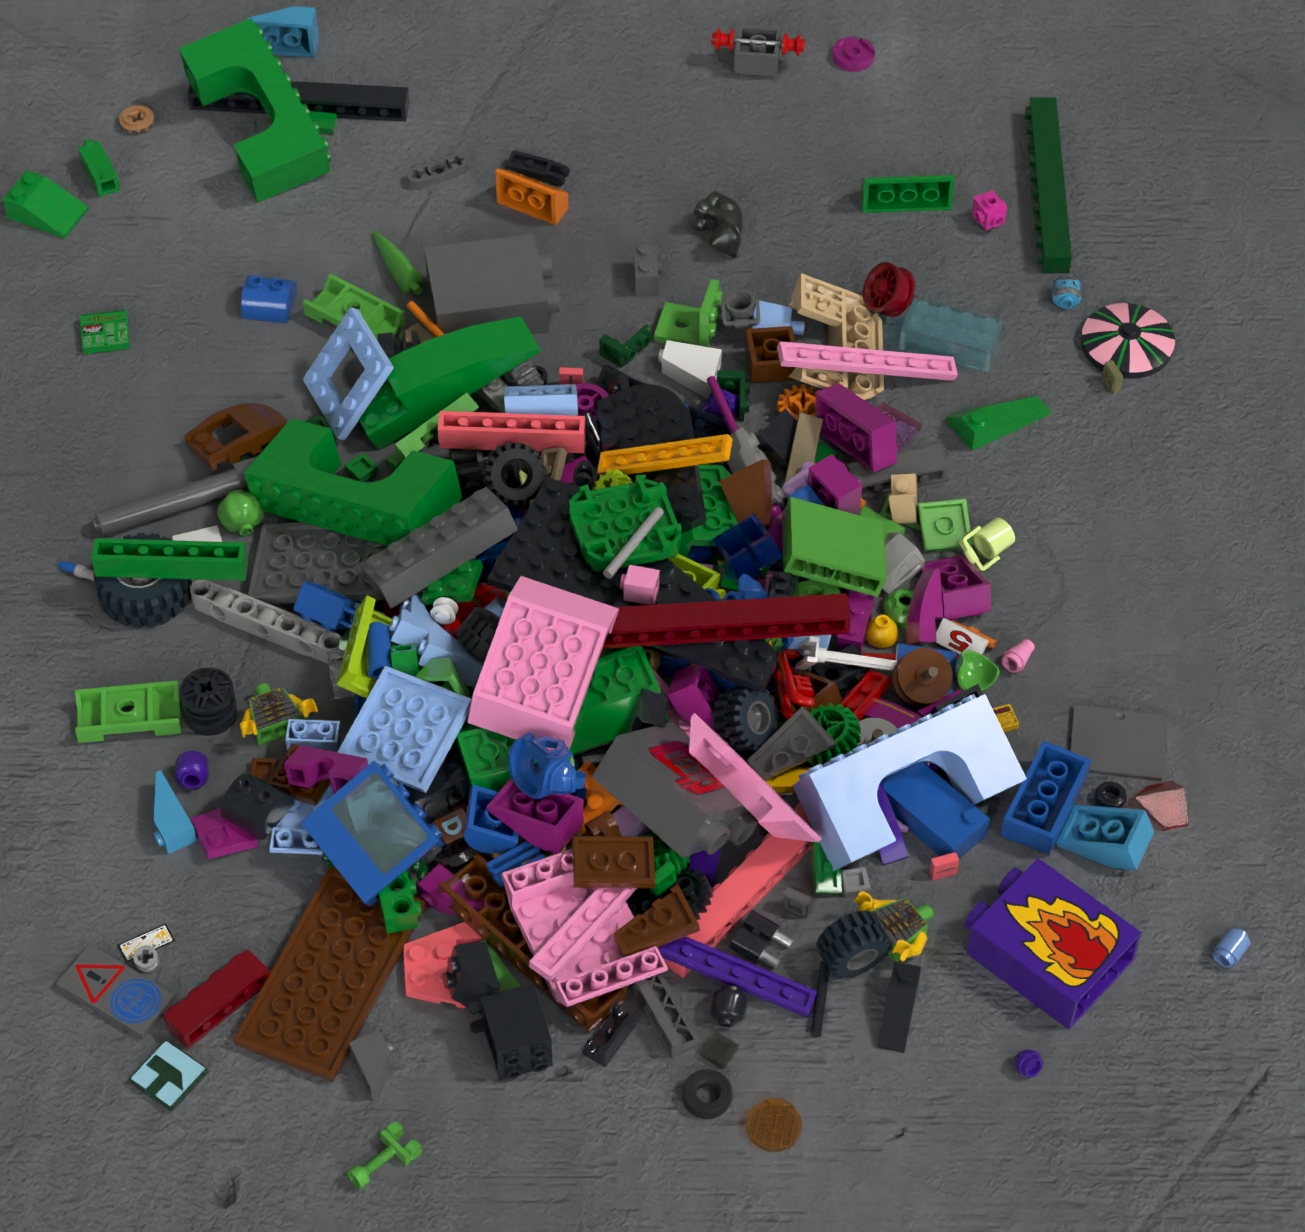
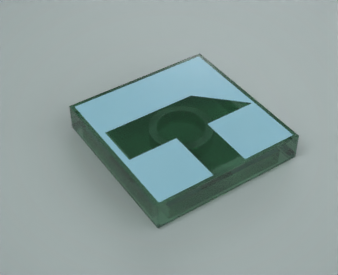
M165 1039L134 1072L129 1081L140 1091L170 1112H173L207 1075L208 1069Z

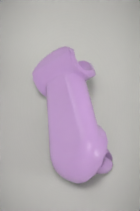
M805 462L802 465L801 471L784 483L782 492L785 497L788 498L789 495L808 484L809 467L816 463Z

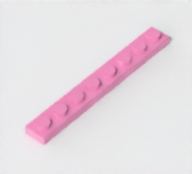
M779 342L777 346L780 364L786 367L955 381L958 376L954 357L791 342Z

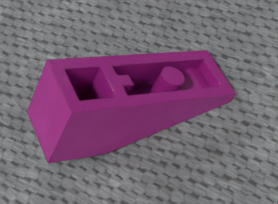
M439 863L418 883V898L426 901L427 908L432 907L438 912L457 916L448 907V905H453L451 897L446 892L439 894V884L442 881H448L454 874ZM459 880L450 887L477 912L484 908V898L472 901L466 897L465 883L462 880ZM490 902L488 903L490 907L497 908Z

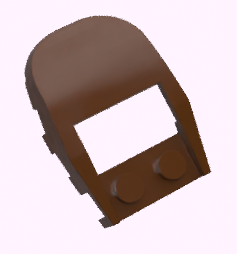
M245 403L210 415L185 434L184 437L187 447L213 471L217 469V465L228 461L232 464L240 461V456L251 452L252 455L261 452V446L266 443L269 444L288 422L284 416L269 406L258 403ZM232 420H234L247 434L224 446L213 436L212 430L219 426L225 428L231 425Z

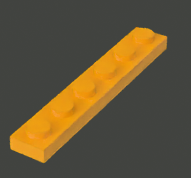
M728 434L601 452L597 474L599 476L600 474L605 475L608 469L611 471L618 469L627 475L729 461L733 439Z

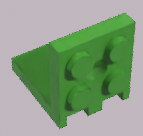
M710 280L701 309L665 302L654 334V341L666 344L668 340L709 347L710 339L716 335V321L718 322L722 316V306H719L723 298V291L720 290V280ZM685 324L687 327L679 328L677 325Z

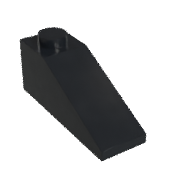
M894 962L878 1048L905 1052L919 986L920 966Z

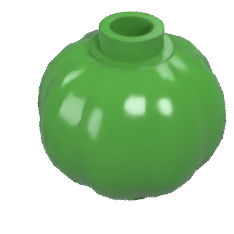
M243 490L229 492L224 500L221 501L217 511L222 526L227 531L239 533L241 536L251 534L264 516V511L261 510L262 508L256 500L257 497Z

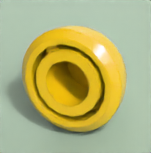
M879 615L868 622L865 639L870 645L877 648H887L897 642L899 637L898 627L888 616Z

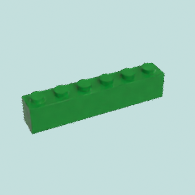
M95 538L91 557L96 577L245 581L248 566L245 542Z

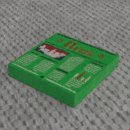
M126 309L80 315L84 354L130 349Z

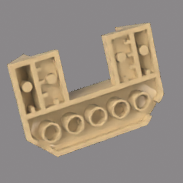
M802 273L799 275L788 307L797 310L798 314L828 324L829 346L883 351L882 319L877 313L872 314L865 306L862 295ZM796 367L789 375L790 378L821 389L840 383L865 401L884 391V375Z

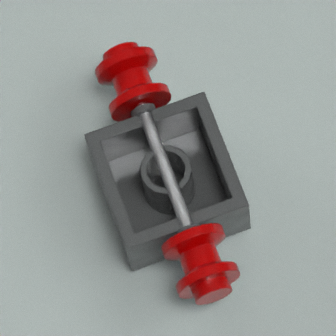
M739 24L738 33L735 38L734 29H731L729 33H722L721 29L717 28L716 32H712L711 45L715 46V50H719L721 46H727L729 51H733V46H736L734 73L777 76L780 49H782V55H786L788 51H793L796 56H800V52H804L805 39H801V34H798L796 38H789L788 34L784 33L782 42V27Z

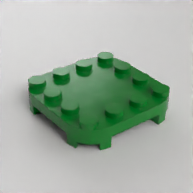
M636 475V482L592 491H590L588 484L579 487V492L572 499H569L570 522L581 553L586 562L591 565L593 571L601 572L608 567L656 507H660L664 514L620 568L664 560L669 557H676L679 554L682 531L681 523H677L667 497V488L663 482L658 484L655 481L645 479L646 475Z

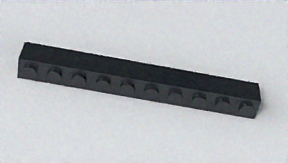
M291 81L292 89L296 88L298 90L301 104H306L309 111L337 114V118L407 121L409 109L408 87ZM189 85L188 100L190 110L267 114L255 96L243 92L231 94L202 106L192 86Z

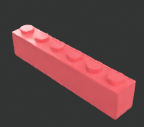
M440 411L439 448L495 450L497 446L504 445L507 442H518L530 446L537 452H542L543 449L563 447L567 453H584L586 435L585 416Z

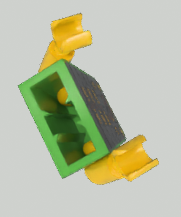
M260 684L255 688L257 696L249 699L250 707L244 712L242 722L240 723L241 734L244 738L245 735L253 733L256 735L259 746L286 737L289 719L303 720V715L304 718H307L309 713L318 712L315 701L312 698L301 700L293 694H288L284 688H277L271 691L268 684Z
M864 891L857 895L853 901L854 903L861 904L858 907V911H871L873 914L875 913L891 940V948L887 953L894 962L905 961L908 957H916L921 954L927 941L928 924L926 921L934 917L933 910L927 903L915 909L910 901L905 898L900 900L873 899L871 895Z

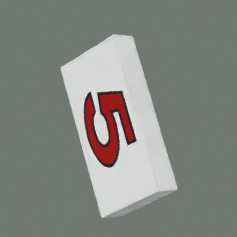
M943 618L936 632V643L958 654H961L963 650H971L983 654L989 640L946 618Z

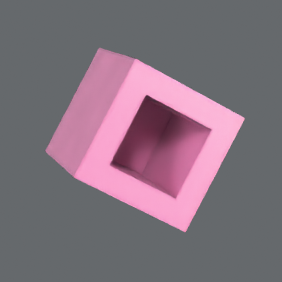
M629 565L627 575L623 574L620 581V589L624 590V601L653 605L659 590L660 570Z

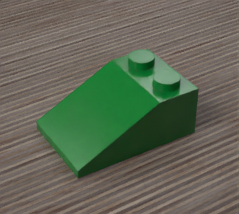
M29 170L24 172L3 198L7 218L64 239L88 210L87 205L49 178Z

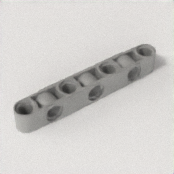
M198 579L190 586L193 606L202 613L326 664L336 665L343 660L344 650H339V642L342 637L336 632L326 630L317 623L307 621L300 616L208 580Z

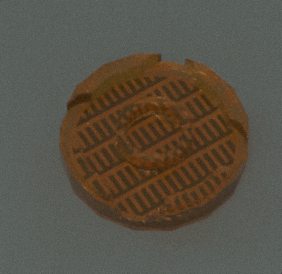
M779 1098L762 1100V1103L751 1108L747 1116V1134L751 1142L767 1152H782L790 1149L797 1143L802 1132V1118L800 1114H798L790 1102Z

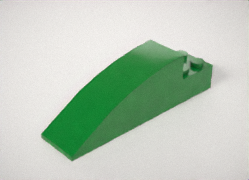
M522 316L469 326L425 341L389 358L394 368L387 377L388 380L383 383L359 420L367 436L380 450L425 423L464 394L468 393L470 395L538 354L541 352V349Z

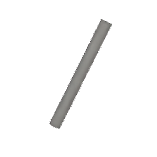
M656 507L603 571L606 578L610 579L661 518L664 511L660 507Z

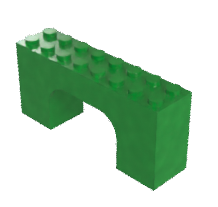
M249 18L180 47L179 52L185 76L202 106L234 93H249L260 101L273 123L264 132L234 144L239 171L257 203L330 172L329 162L332 160L327 151L329 149L328 142L324 136L321 137L319 135L320 130L316 121H311L309 118L310 112L306 104H301L298 90L296 88L292 89L291 79L287 72L283 73L281 70L282 64L278 56H273V49L269 41H264L261 27L255 25L253 20Z
M293 418L244 472L249 491L257 497L256 500L259 502L262 511L385 546H389L391 543L407 536L412 530L420 528L435 516L446 512L463 498L454 461L414 450L409 453L390 476L377 482L366 483L334 475L341 466V461L332 429Z

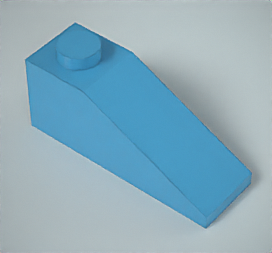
M159 770L156 772L154 824L156 832L153 833L157 845L159 847L164 846L167 853L170 854L197 840L194 826L163 773Z

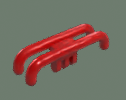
M797 649L781 650L777 655L779 667L773 673V681L781 708L787 719H790L796 713L792 709L790 700L804 707H812L815 704L812 698L814 691L810 678L794 675L795 669L789 666L787 660L797 659L800 656Z

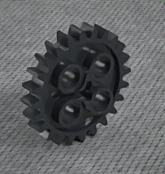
M689 867L685 871L681 870V873L676 875V882L659 896H656L650 888L635 890L636 896L629 899L631 904L628 907L633 917L642 915L652 908V903L659 898L662 900L678 884L695 918L700 920L699 913H706L707 909L705 906L711 905L710 898L713 897L712 887L705 874H701L698 869L693 872L692 868Z

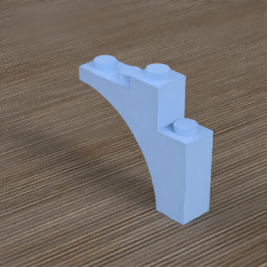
M416 593L404 600L399 609L400 614L398 617L394 616L388 630L391 631V641L399 645L416 643L418 664L421 666H425L432 658H450L455 664L456 670L463 682L474 688L484 663L435 622L426 610L421 594Z

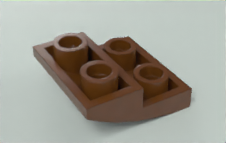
M291 744L267 783L291 795L295 800L317 806L331 783L330 778L318 781L312 788L289 784L284 762L299 748V745Z

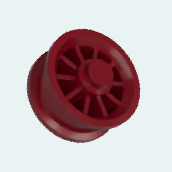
M890 262L877 264L869 272L864 282L863 301L866 307L874 312H881L888 317H896L902 314L910 303L915 304L918 300V296L914 294L915 280L912 273Z

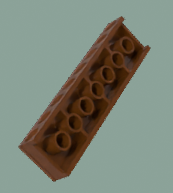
M477 853L473 861L448 881H442L439 884V894L446 892L453 901V905H448V907L582 1028L590 1033L611 1014L612 1008L616 1003L621 1006L627 1001L628 985L568 1007L554 999L544 977L529 967V961L534 956L511 912L505 886H499L486 869V863L488 862ZM459 880H462L465 883L466 897L472 901L484 898V908L477 912L450 887ZM490 902L497 908L490 907L488 903Z

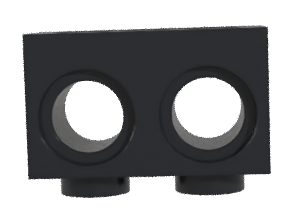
M854 644L838 651L840 653L863 656ZM825 661L824 663L813 665L811 673L836 682L839 693L843 696L848 690L859 683L870 668Z

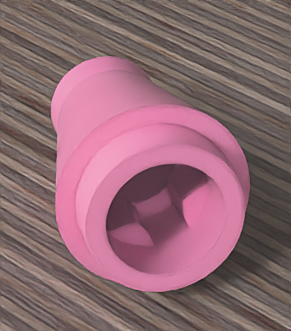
M1024 639L1021 643L1004 652L1002 658L1003 667L1011 673L1022 671L1035 649L1034 644L1030 640Z

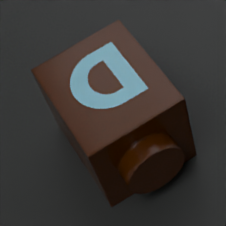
M465 803L437 816L434 821L437 828L443 834L442 838L446 845L464 836L467 816Z

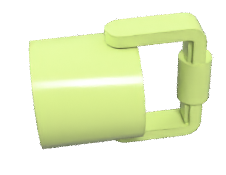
M995 517L982 528L980 525L973 528L960 538L959 544L968 561L980 572L986 570L1000 559L998 554L1015 542V534L1005 520ZM971 536L979 554L986 559H990L984 565L980 563L976 553L967 542V539Z

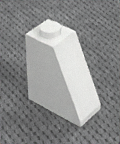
M667 340L665 348L660 349L658 363H662V373L708 399L712 391L707 383V378L715 376L717 380V370L721 368L722 350Z

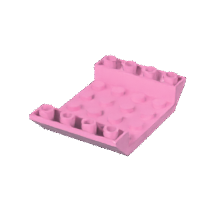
M520 576L508 596L476 684L468 723L516 740L529 732L535 738L550 736L557 740H563L564 744L570 749L575 735L573 729L607 633L611 634L619 608Z
M572 849L502 873L511 912L533 956L541 950L597 889L574 888ZM626 901L551 982L544 978L554 999L564 1006L568 1007L667 971L668 968L657 946L623 958L614 940L613 933L634 918Z

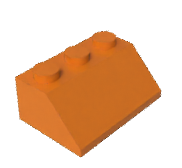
M497 168L495 171L498 204L553 225H557L568 210V192L510 170Z

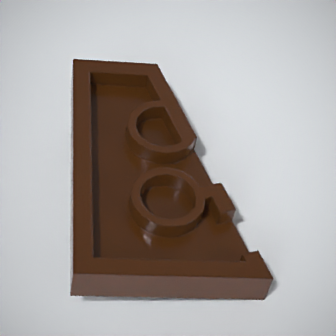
M677 884L671 889L670 894L662 900L660 898L652 903V908L642 915L635 916L613 933L624 958L655 946L660 947L698 932L700 927Z

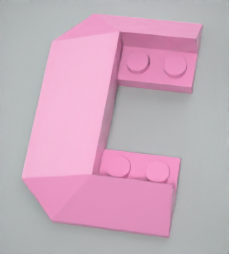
M695 713L691 716L689 753L726 787L759 821L758 823L778 838L819 842L822 839L712 728Z

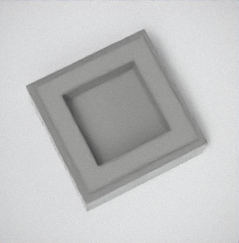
M866 867L841 870L844 898L857 896L862 891L871 894Z

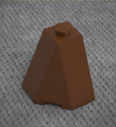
M761 459L719 481L743 535H752L753 537L765 533V528L772 525L771 463L769 460Z

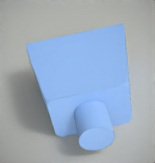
M759 300L760 323L752 325V329L792 326L794 335H804L805 322L792 321V309L790 307ZM755 307V310H754V318H753V319H757V317H756V307Z

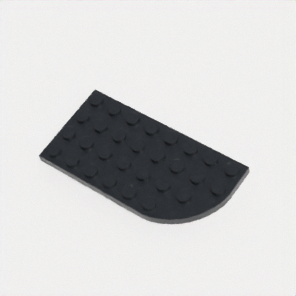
M653 384L634 385L597 401L603 452L694 439L689 409L675 393L665 387ZM698 465L627 474L632 483L636 482V475H646L645 479L655 481L658 484L664 483L677 523H681V533L707 523Z

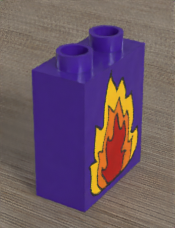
M1037 858L1025 872L1014 867L1006 874L997 890V893L1001 896L991 906L981 901L971 910L964 923V927L970 931L967 954L1070 1030L1135 960L1142 932Z

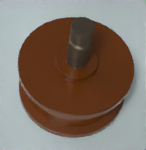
M918 648L902 656L896 662L891 678L893 689L903 702L914 707H925L939 701L948 693L952 685L953 675L948 660L940 652L930 648Z

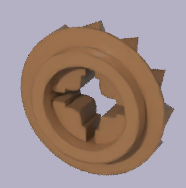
M140 105L126 108L119 116V123L122 129L128 130L129 133L133 131L139 133L140 130L148 131V127L153 126V120H155L152 110Z

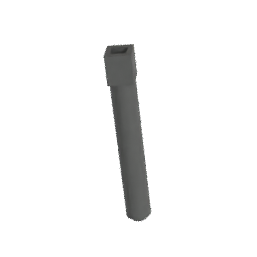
M257 457L233 464L234 469L97 512L95 513L96 518L92 519L96 533L101 532L102 536H106L224 498L229 492L234 490L250 492L244 472Z

